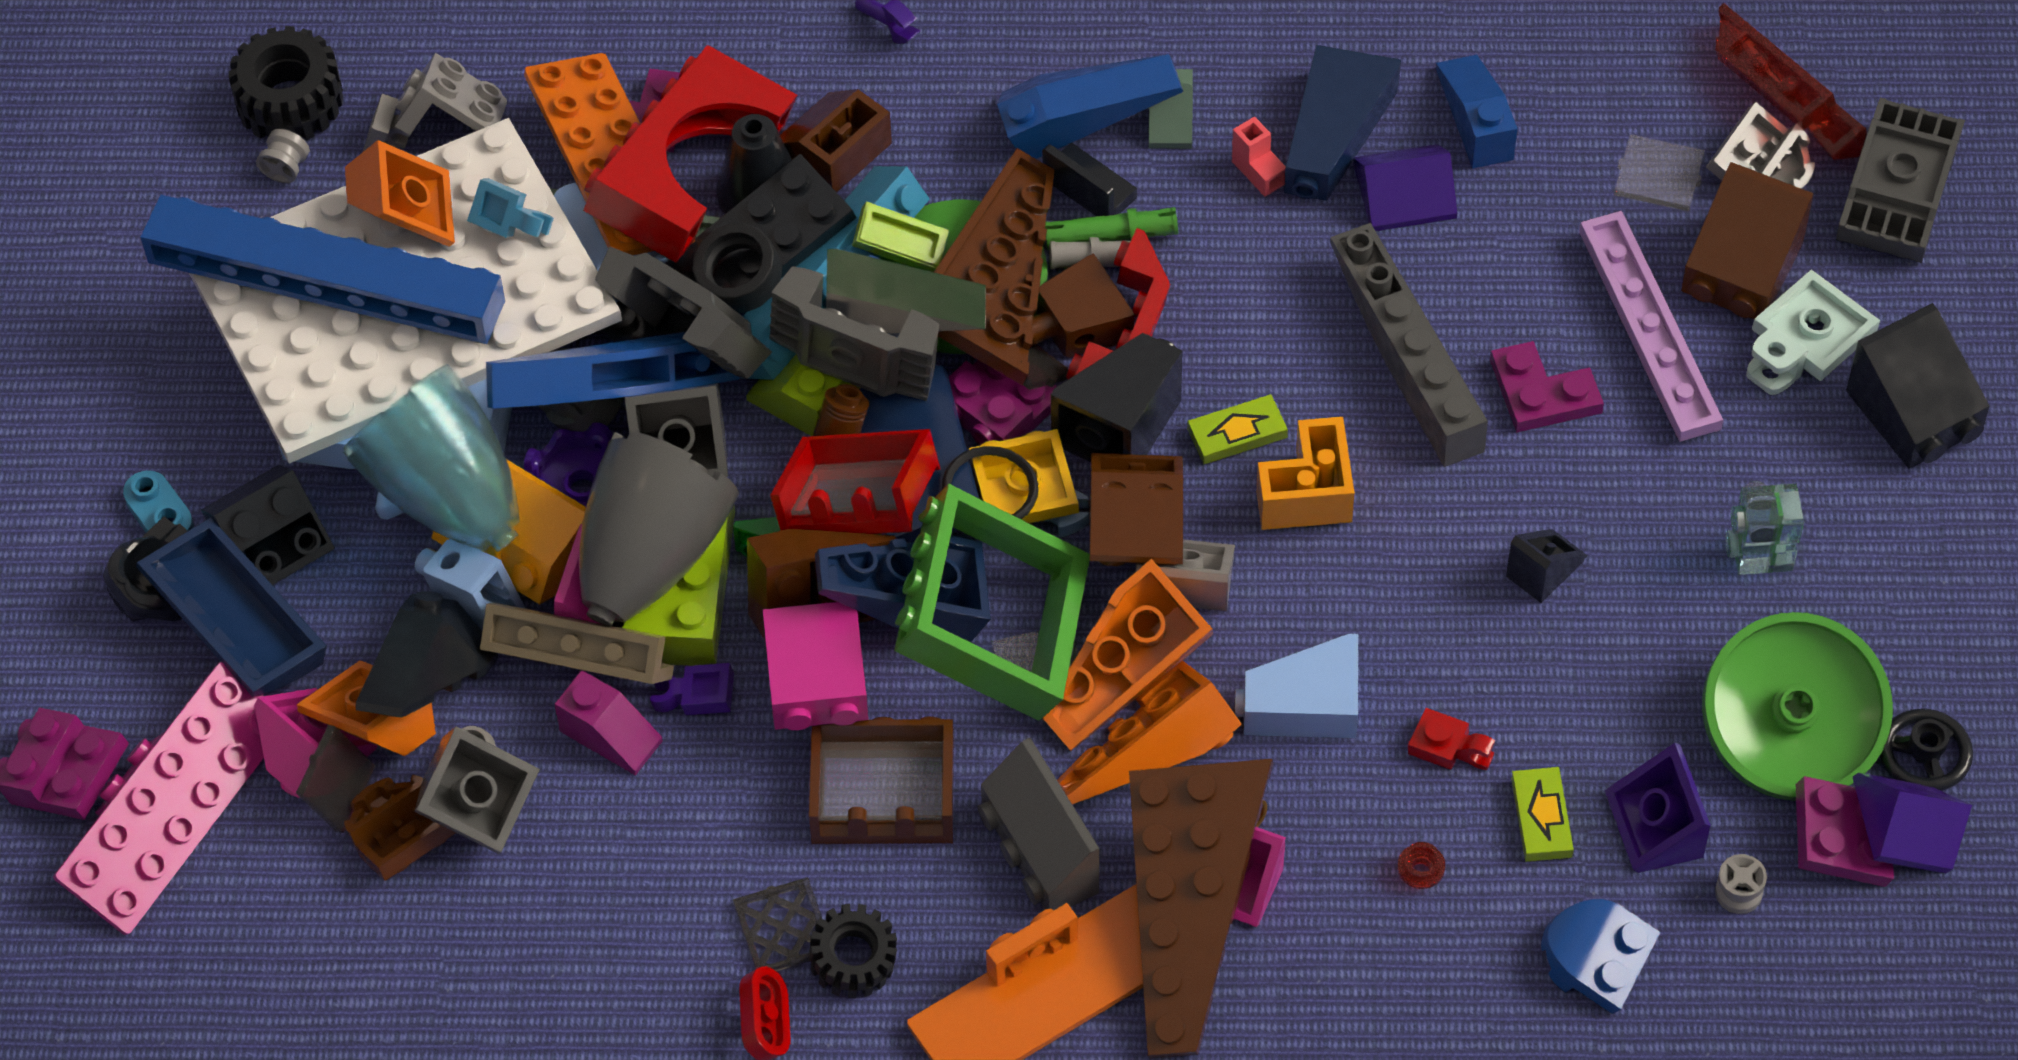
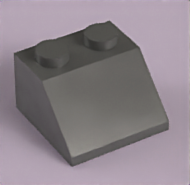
M456 726L441 739L423 777L414 812L500 854L540 769Z

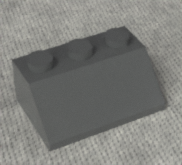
M1027 738L981 784V804L977 806L978 813L985 827L989 831L995 829L1002 840L1000 848L1011 868L1018 866L1025 877L1022 882L1030 901L1034 905L1041 903L1044 910H1055L1065 903L1072 907L1099 894V847L1032 739Z

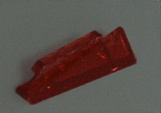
M1723 3L1719 7L1720 30L1719 37H1716L1715 48L1718 59L1792 122L1797 123L1803 131L1807 128L1833 160L1860 157L1867 137L1866 128L1836 104L1834 94Z

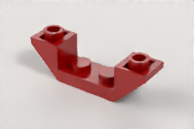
M1136 228L1131 242L1122 240L1113 265L1120 267L1117 283L1139 292L1132 309L1134 317H1137L1136 323L1132 331L1124 328L1116 349L1141 333L1152 337L1165 306L1171 285L1145 231ZM1089 341L1083 356L1075 353L1066 379L1075 376L1113 352V350Z

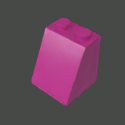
M839 602L764 609L763 618L775 730L786 728L789 730H803L809 726L824 724L844 726L853 724L856 721L869 720L857 610Z

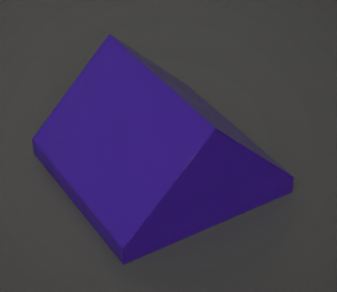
M1439 144L1353 157V166L1368 221L1372 224L1375 231L1457 219L1458 213L1451 154Z
M1673 743L1604 790L1633 871L1641 873L1704 858L1711 825L1680 744Z
M1859 772L1853 776L1874 861L1946 874L1953 870L1972 808L1971 804L1936 788Z

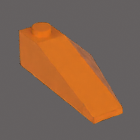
M1152 558L1116 588L1108 601V605L1069 667L1063 700L1043 717V720L1070 751L1133 702L1147 688L1188 657L1213 635L1211 626Z
M1182 660L1136 699L1141 707L1130 718L1126 720L1117 718L1107 728L1110 734L1108 741L1103 746H1094L1087 749L1057 781L1073 805L1130 783L1129 771L1169 768L1206 754L1211 749H1218L1230 741L1233 737V731L1240 727L1242 723L1213 683Z

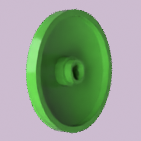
M1791 612L1759 619L1740 630L1724 645L1707 673L1702 695V713L1711 746L1724 766L1736 778L1765 795L1796 801L1795 784L1804 776L1850 786L1854 783V775L1858 772L1865 774L1873 766L1888 740L1893 717V702L1889 681L1883 666L1872 649L1857 634L1829 618L1809 613Z

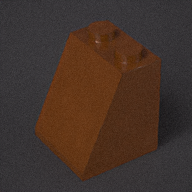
M1730 162L1686 263L1681 291L1691 295L1698 301L1710 302L1731 310L1740 317L1755 319L1775 301L1803 245L1814 193Z

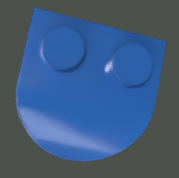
M1591 899L1568 907L1548 923L1542 936L1541 950H1546L1547 959L1551 967L1549 972L1550 978L1562 991L1566 993L1574 988L1614 1014L1622 1009L1660 932L1615 902L1604 899Z

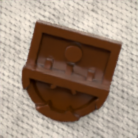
M417 775L411 776V782L394 783L390 777H386L369 785L351 801L353 813L349 820H344L345 828L359 856L384 881L404 871L411 863L433 848L442 845L448 838L456 834V832L414 812L423 780L422 777Z

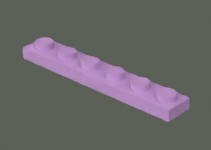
M1619 211L1581 222L1579 233L1679 442L1721 430L1723 418L1623 212Z

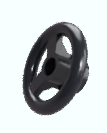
M1911 709L1892 718L1888 740L1880 754V759L1884 768L1893 779L1921 784L1943 791L1955 786L1967 775L1973 761V746L1966 730L1951 716L1932 709ZM1916 723L1912 728L1911 735H1897L1904 727ZM1953 737L1959 748V758L1955 767L1944 775L1939 760L1947 748L1949 739ZM1922 744H1929L1932 747H1926ZM1893 750L1911 754L1916 761L1923 764L1928 778L1915 776L1903 769L1897 762Z

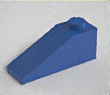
M1476 54L1437 62L1435 68L1472 169L1514 160L1518 128L1505 94L1479 56Z

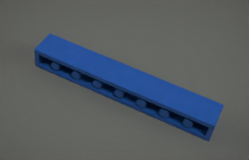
M160 194L140 236L149 264L483 344L488 343L505 304L501 275L494 274L485 268L478 267L473 269L452 264L443 258H426L410 254L396 247L384 248L367 244L358 238H342L325 234L312 227L300 228L283 224L270 217L258 218L245 215L228 207L216 208L207 206L186 197L174 198Z

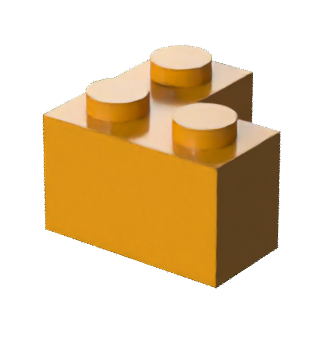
M1343 417L1298 420L1297 459L1258 462L1256 493L1261 530L1352 522L1355 492Z

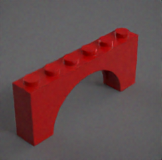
M709 45L704 48L697 58L690 56L686 60L680 71L679 79L677 80L672 77L660 97L661 101L658 102L654 99L643 115L642 124L637 122L632 124L624 138L623 146L621 147L616 144L612 148L604 163V169L602 170L597 167L590 175L584 191L590 194L583 211L677 263L695 240L707 207L692 198L677 182L670 170L666 151L682 140L699 135H731L734 124L740 118L751 114L768 117L780 133L786 125L797 98V94Z

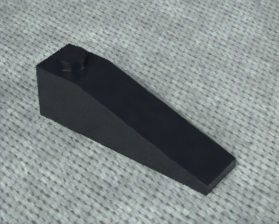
M421 591L411 594L397 612L358 696L356 710L402 718L434 702L435 692L443 689L454 692L461 688V680L469 676V678L477 680L485 676L497 661L498 653L480 650L482 631L456 600L443 599L441 594L432 591Z

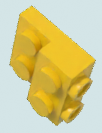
M1058 429L1046 432L1033 431L1022 437L1004 441H987L980 446L969 448L970 450L983 446H995L1009 449L1022 456L1031 465L1038 481V497L1034 507L1021 520L1030 524L1079 513V504ZM993 455L970 459L979 499L1011 515L1023 506L1029 494V483L1025 473L1017 464L1006 458Z

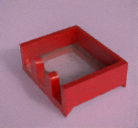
M930 429L802 437L770 494L780 531L803 529L866 534L912 532L913 512L934 471L940 470Z

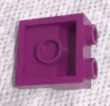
M966 360L949 376L960 424L971 433L973 439L979 445L987 441H1004L1025 436L1051 414V393L1056 386L1031 367H1029L1028 376L1023 385L979 360L973 365Z
M39 707L32 719H26L21 723L18 730L19 742L10 757L0 759V792L11 805L85 820L129 743L120 732L85 726L75 714Z

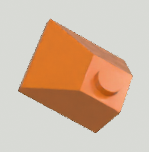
M379 140L345 166L348 204L448 247L455 243L449 170Z
M361 660L297 704L298 712L402 756L408 755L436 734L432 703L402 718L356 710V701L373 666Z

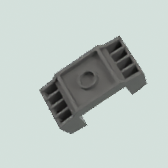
M1880 97L1838 226L1836 240L1922 263L1947 177L1954 162L1965 120L1944 116L1942 113L1929 112L1923 108H1914L1904 103H1895Z
M613 247L608 248L595 280L604 290L650 325L656 328L670 305L688 316L692 314L696 318L682 339L723 370L746 379L772 353L770 349L752 335L751 323L711 291L648 253L633 256Z
M794 266L789 269L771 293L770 340L796 353L802 365L885 397L897 393L927 401L935 370L939 323L912 309L897 338L888 334L879 326L872 324L864 325L849 319L836 309L821 308L824 274Z

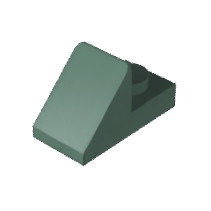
M1176 69L1184 92L1149 107V148L1192 149L1193 69Z

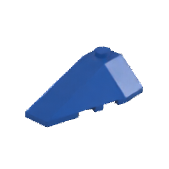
M1169 54L1040 74L1003 91L997 105L1008 139L1016 149L1018 148L1037 159L1042 157V150L1048 144L1059 149L1184 91L1173 60Z

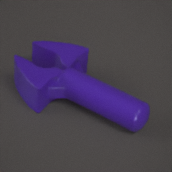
M876 0L855 1L857 10L888 26L894 43L905 44L921 32L919 29L910 26L917 18L899 0H890L885 5Z

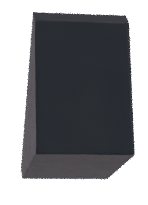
M1553 529L1515 535L1510 544L1506 577L1542 603L1584 562L1587 554Z

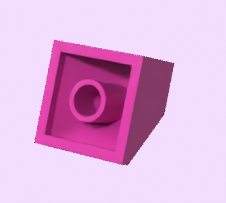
M317 688L258 697L254 704L266 771L280 782V786L285 792L297 798L327 793L377 748L375 744L299 713L297 704L318 690Z

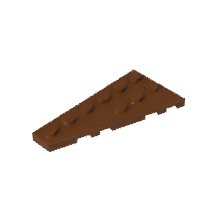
M1017 148L934 273L986 285V329L939 331L938 337L1023 385L1029 372L1030 363L1028 362V355L1033 341V317L1037 310L1043 264L1041 255L1046 241V217L1050 208L1055 170Z
M1273 759L1129 771L1147 1049L1150 1059L1199 1054L1213 1000L1212 995L1219 967L1222 965L1230 925L1233 922L1251 853L1250 848L1256 824L1260 818L1263 797L1272 772Z

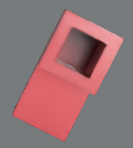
M1255 116L1234 128L1232 163L1264 197L1284 186L1286 166L1271 151V133Z

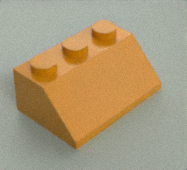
M484 446L478 450L443 498L431 538L441 545L446 540L453 538L500 559L516 590L540 605L556 596L579 526L583 523L586 507Z

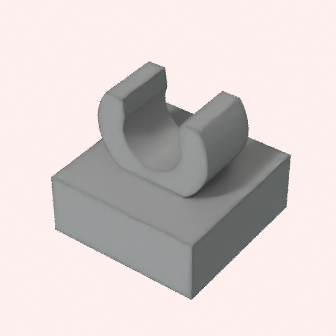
M385 94L381 95L363 151L377 140L384 143L387 141L390 145L398 148L406 147L410 135L395 127L399 115H394L395 106L398 102L397 98Z

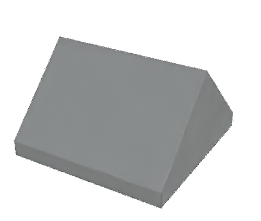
M1183 539V564L1158 565L1159 568L1194 608L1227 611L1235 545ZM1136 563V571L1146 563Z

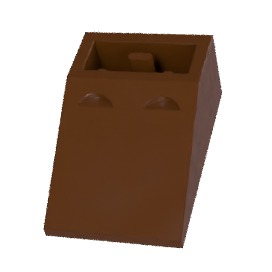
M1091 453L1089 494L1090 561H1099L1106 566H1120L1126 562L1147 563L1152 558L1158 565L1183 564L1182 456Z
M787 529L747 538L748 615L766 641L763 618L764 609L837 602L818 594L815 553L818 549L866 543L870 547L888 545L891 540L897 538L895 535ZM857 611L859 623L876 620Z

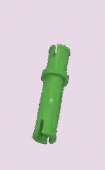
M1171 207L1136 212V208L1127 209V213L1078 218L1066 221H1048L1045 225V229H1047V249L1049 250L1050 241L1089 242V237H1099V241H1131L1136 228L1144 230L1148 238L1178 235L1176 208Z

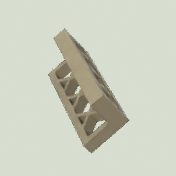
M494 602L486 604L480 650L649 684L671 680L674 665L662 663L665 636L615 626L609 627L600 623Z

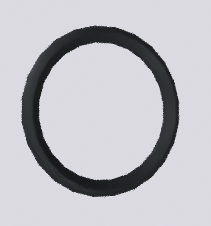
M995 446L973 448L961 453L947 467L942 479V490L948 484H951L955 472L966 461L985 455L1006 458L1023 470L1029 483V494L1026 502L1012 515L1023 519L1035 505L1038 497L1036 474L1031 465L1022 456L1009 449Z

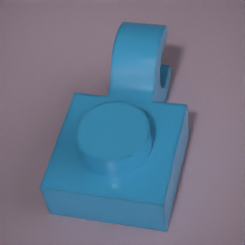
M490 178L480 179L467 221L505 238L512 237L516 228L529 235L539 237L540 233L549 235L554 218L543 212L524 208L523 204L527 194Z

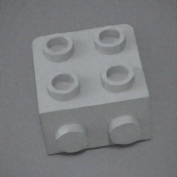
M435 53L424 70L421 72L415 68L402 89L404 92L395 108L401 111L395 127L411 135L433 103L475 131H478L501 121L507 99L494 84L476 79L467 73L465 68L456 60L443 58Z

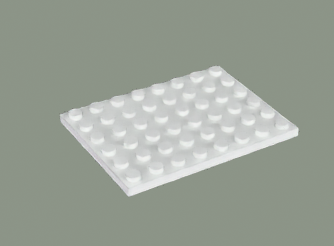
M509 118L417 156L449 170L455 243L450 247L348 204L346 186L270 217L283 224L300 228L312 227L325 234L342 238L354 237L367 244L384 248L396 247L410 254L426 258H443L452 264L473 269L478 267L485 268L494 274L501 275L505 304L487 344L189 273L289 464L485 380L486 362L548 353L622 321L618 305L612 295L604 290L595 280L598 273L596 267ZM490 178L527 194L523 204L524 208L540 211L554 218L549 235L540 233L539 237H535L516 228L512 237L505 238L468 222L467 219L480 179Z

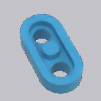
M141 471L132 475L126 481L123 495L127 507L146 533L164 516L167 519L175 518L172 523L174 525L181 524L188 531L194 528L189 509L162 474L155 471ZM152 488L148 492H140L143 489Z

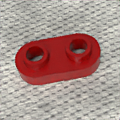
M761 966L743 976L740 981L741 1036L744 1048L756 1060H774L785 1054L790 1047L789 996L787 986L781 975L770 967Z

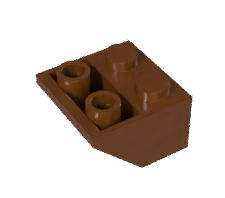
M859 89L828 92L780 136L792 160L801 154L824 180L838 192L892 144L890 112Z

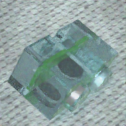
M1753 481L1745 487H1741L1738 506L1731 507L1732 530H1727L1725 536L1728 558L1735 557L1738 575L1793 571L1797 555L1796 543L1800 542L1804 525L1797 483L1765 485L1760 481Z

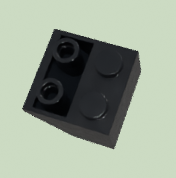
M281 465L273 467L201 509L205 519L207 520L211 517L272 585L335 549L294 471Z

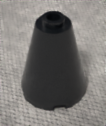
M759 114L746 115L740 118L733 126L716 189L719 207L724 214L792 161L774 123L766 116Z

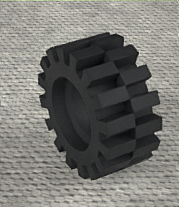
M850 903L841 905V913L838 914L832 908L827 911L826 920L820 917L816 923L815 931H812L809 949L811 972L813 976L819 975L818 983L824 989L828 984L832 985L831 993L840 996L841 990H847L848 998H856L857 991L862 990L864 997L872 994L874 986L880 990L886 983V977L890 978L893 973L897 953L896 933L891 934L892 924L888 919L884 922L880 921L882 913L874 909L871 915L867 914V905L858 904V910L851 911ZM849 936L859 937L869 944L872 954L861 965H847L837 958L834 951L835 945L842 938Z

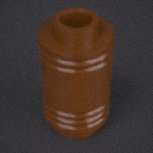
M841 384L837 387L829 388L825 392L813 436L861 433L869 407L868 399L857 387Z

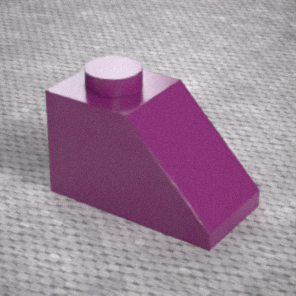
M581 670L554 704L561 733L635 776L663 742L662 736L620 691Z

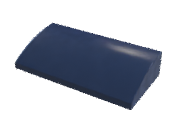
M943 365L935 366L927 401L897 393L883 397L863 388L859 389L869 401L862 433L930 429L940 470L934 471L913 512L912 532L886 533L887 535H895L897 539L905 538L906 542H914L920 534L922 522L918 519L919 515L926 509L928 497H936L942 491V479L947 467L956 457L967 451L947 369ZM968 460L955 472L951 485L979 498L970 460ZM896 479L874 480L880 508L896 507L891 489ZM953 527L951 533L957 531L958 529Z
M211 517L137 562L136 567L215 656L224 663L226 668L252 697L281 688L323 665L327 645Z

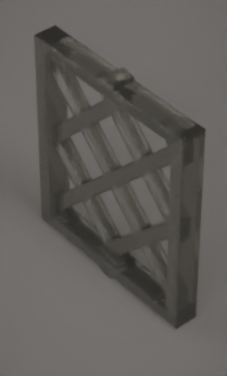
M808 877L776 887L769 886L766 890L733 899L755 969L767 966L775 971H780L790 967L797 968L800 964L810 962L809 953L802 955L798 953L805 941L810 943V932L822 916ZM797 889L800 890L793 903L779 897L780 894ZM806 894L812 911L800 906ZM763 899L768 900L762 912L747 907L749 903ZM775 903L789 909L782 922L768 916ZM744 913L757 919L751 930H749ZM795 913L810 919L803 931L789 925ZM763 922L778 928L771 941L756 935ZM784 931L799 938L792 950L777 944ZM754 942L767 947L760 960ZM773 950L787 956L786 960L772 964L766 963Z

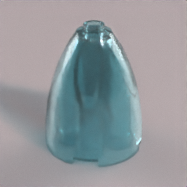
M448 364L433 371L412 386L406 395L392 404L385 412L382 411L375 416L344 446L343 453L346 455L347 460L367 482L408 516L434 532L484 552L493 547L497 553L519 536L514 530L520 523L517 494L501 444L477 400L456 371H453Z

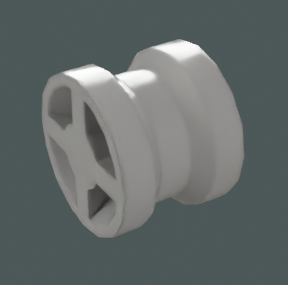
M275 129L271 131L266 141L268 148L260 152L256 165L268 178L281 183H291L299 173L298 164L305 161L310 149L306 141L299 135L288 130Z
M1746 854L1733 855L1722 863L1715 888L1716 899L1721 907L1732 913L1745 914L1759 906L1767 880V873L1763 864L1753 856ZM1738 886L1747 887L1748 891L1736 890L1735 888Z

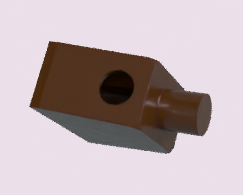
M1094 253L1040 285L1037 315L1033 317L1032 331L1034 334L1031 346L1052 338L1063 356L1070 358L1074 357L1075 353L1079 355L1084 354L1089 341L1108 348L1118 345L1124 328L1133 330V311Z

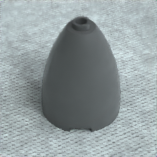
M634 431L630 432L627 439H622L623 436L616 432L613 433L598 466L588 496L582 523L579 548V581L582 603L588 608L586 615L589 618L609 627L613 625L614 621L624 623L646 610L689 572L722 528L739 496L737 487L723 473L716 471L711 477L707 474L708 471L704 466L690 459L691 453L658 438Z

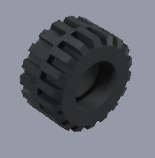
M285 26L283 31H277L276 27L267 29V34L261 36L257 33L251 36L250 44L242 43L237 49L239 56H233L231 59V70L228 71L229 81L238 116L241 117L242 124L246 129L252 128L253 135L261 139L265 135L269 137L271 131L275 129H284L308 140L315 137L314 132L316 130L325 131L329 127L328 120H336L339 115L338 107L343 104V89L334 52L331 46L326 45L324 38L320 35L313 37L312 31L304 28L297 32L294 26ZM300 81V83L289 88H272L282 82Z

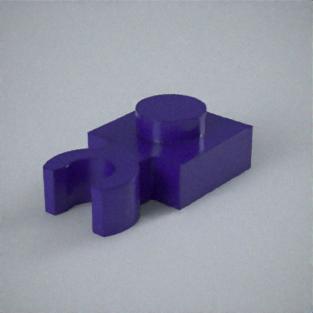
M730 663L685 666L684 678H675L673 675L671 680L655 683L654 685L658 691H668L663 695L651 696L650 701L657 712H669L680 704L685 715L731 712L734 671Z

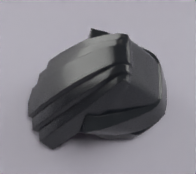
M165 516L142 537L121 543L112 553L103 572L107 591L114 604L121 613H124L133 622L147 618L167 621L182 620L181 616L136 567L138 561L188 531L181 524L174 525Z

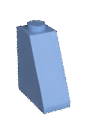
M1347 634L1245 671V689H1235V715L1237 717H1244V735L1356 738L1358 721V634Z

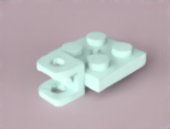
M1811 269L1754 319L1752 330L1760 336L1753 345L1752 356L1754 358L1748 365L1746 376L1770 395L1779 394L1790 387L1801 377L1803 369L1819 381H1822L1856 350L1859 340L1878 330L1880 320ZM1806 321L1812 324L1818 321L1824 323L1823 330L1809 328ZM1771 369L1773 370L1772 372L1778 374V377L1767 378L1763 375L1762 371Z

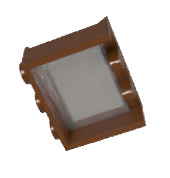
M932 716L920 719L877 717L872 720L856 721L853 724L844 726L836 724L812 726L809 795L811 844H953V719H940Z

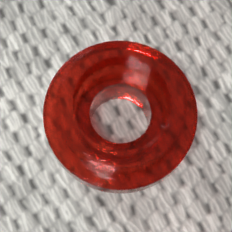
M1417 842L1401 852L1397 865L1398 874L1407 885L1413 888H1431L1437 885L1444 876L1445 859L1442 853L1432 844ZM1424 864L1429 868V871H1417L1413 869V866Z

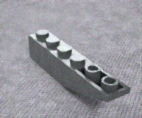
M1368 223L1330 237L1331 246L1365 323L1389 371L1443 466L1446 467L1484 453L1488 421L1372 224Z

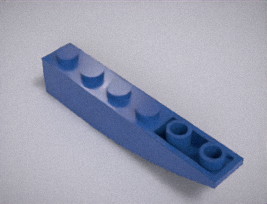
M686 332L486 362L487 408L538 406L628 397L739 380V377L723 370L682 339Z

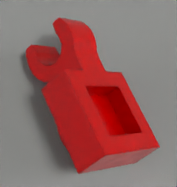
M1425 708L1408 743V754L1452 770L1456 759L1467 762L1476 768L1488 770L1494 757V752L1491 750L1495 740L1478 733L1468 735V722Z

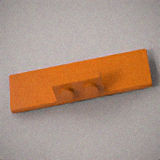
M604 53L528 66L524 71V77L585 202H587L590 193L584 191V188L592 172L597 167L602 170L604 169V163L610 151L616 144L621 147L623 146L624 138L634 122L641 124ZM593 217L608 248L613 247L631 255L654 251Z
M1137 884L1079 918L1068 903H1065L1055 910L1046 909L1032 919L1030 925L1015 934L1006 933L998 937L990 945V948L986 950L987 973L908 1019V1029L930 1060H1023L1142 989L1143 974Z

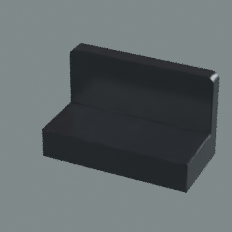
M1069 143L1062 151L1048 144L1042 150V163L1055 170L1053 186L1093 215L1109 216L1121 214L1137 198V188L1075 144Z

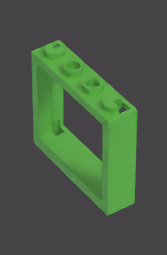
M948 484L936 497H928L926 509L918 518L922 522V527L910 553L911 557L915 559L913 568L908 574L902 592L906 594V600L895 621V624L900 627L894 651L1040 721L1063 700L1090 554ZM953 527L1050 575L1031 672L932 624Z

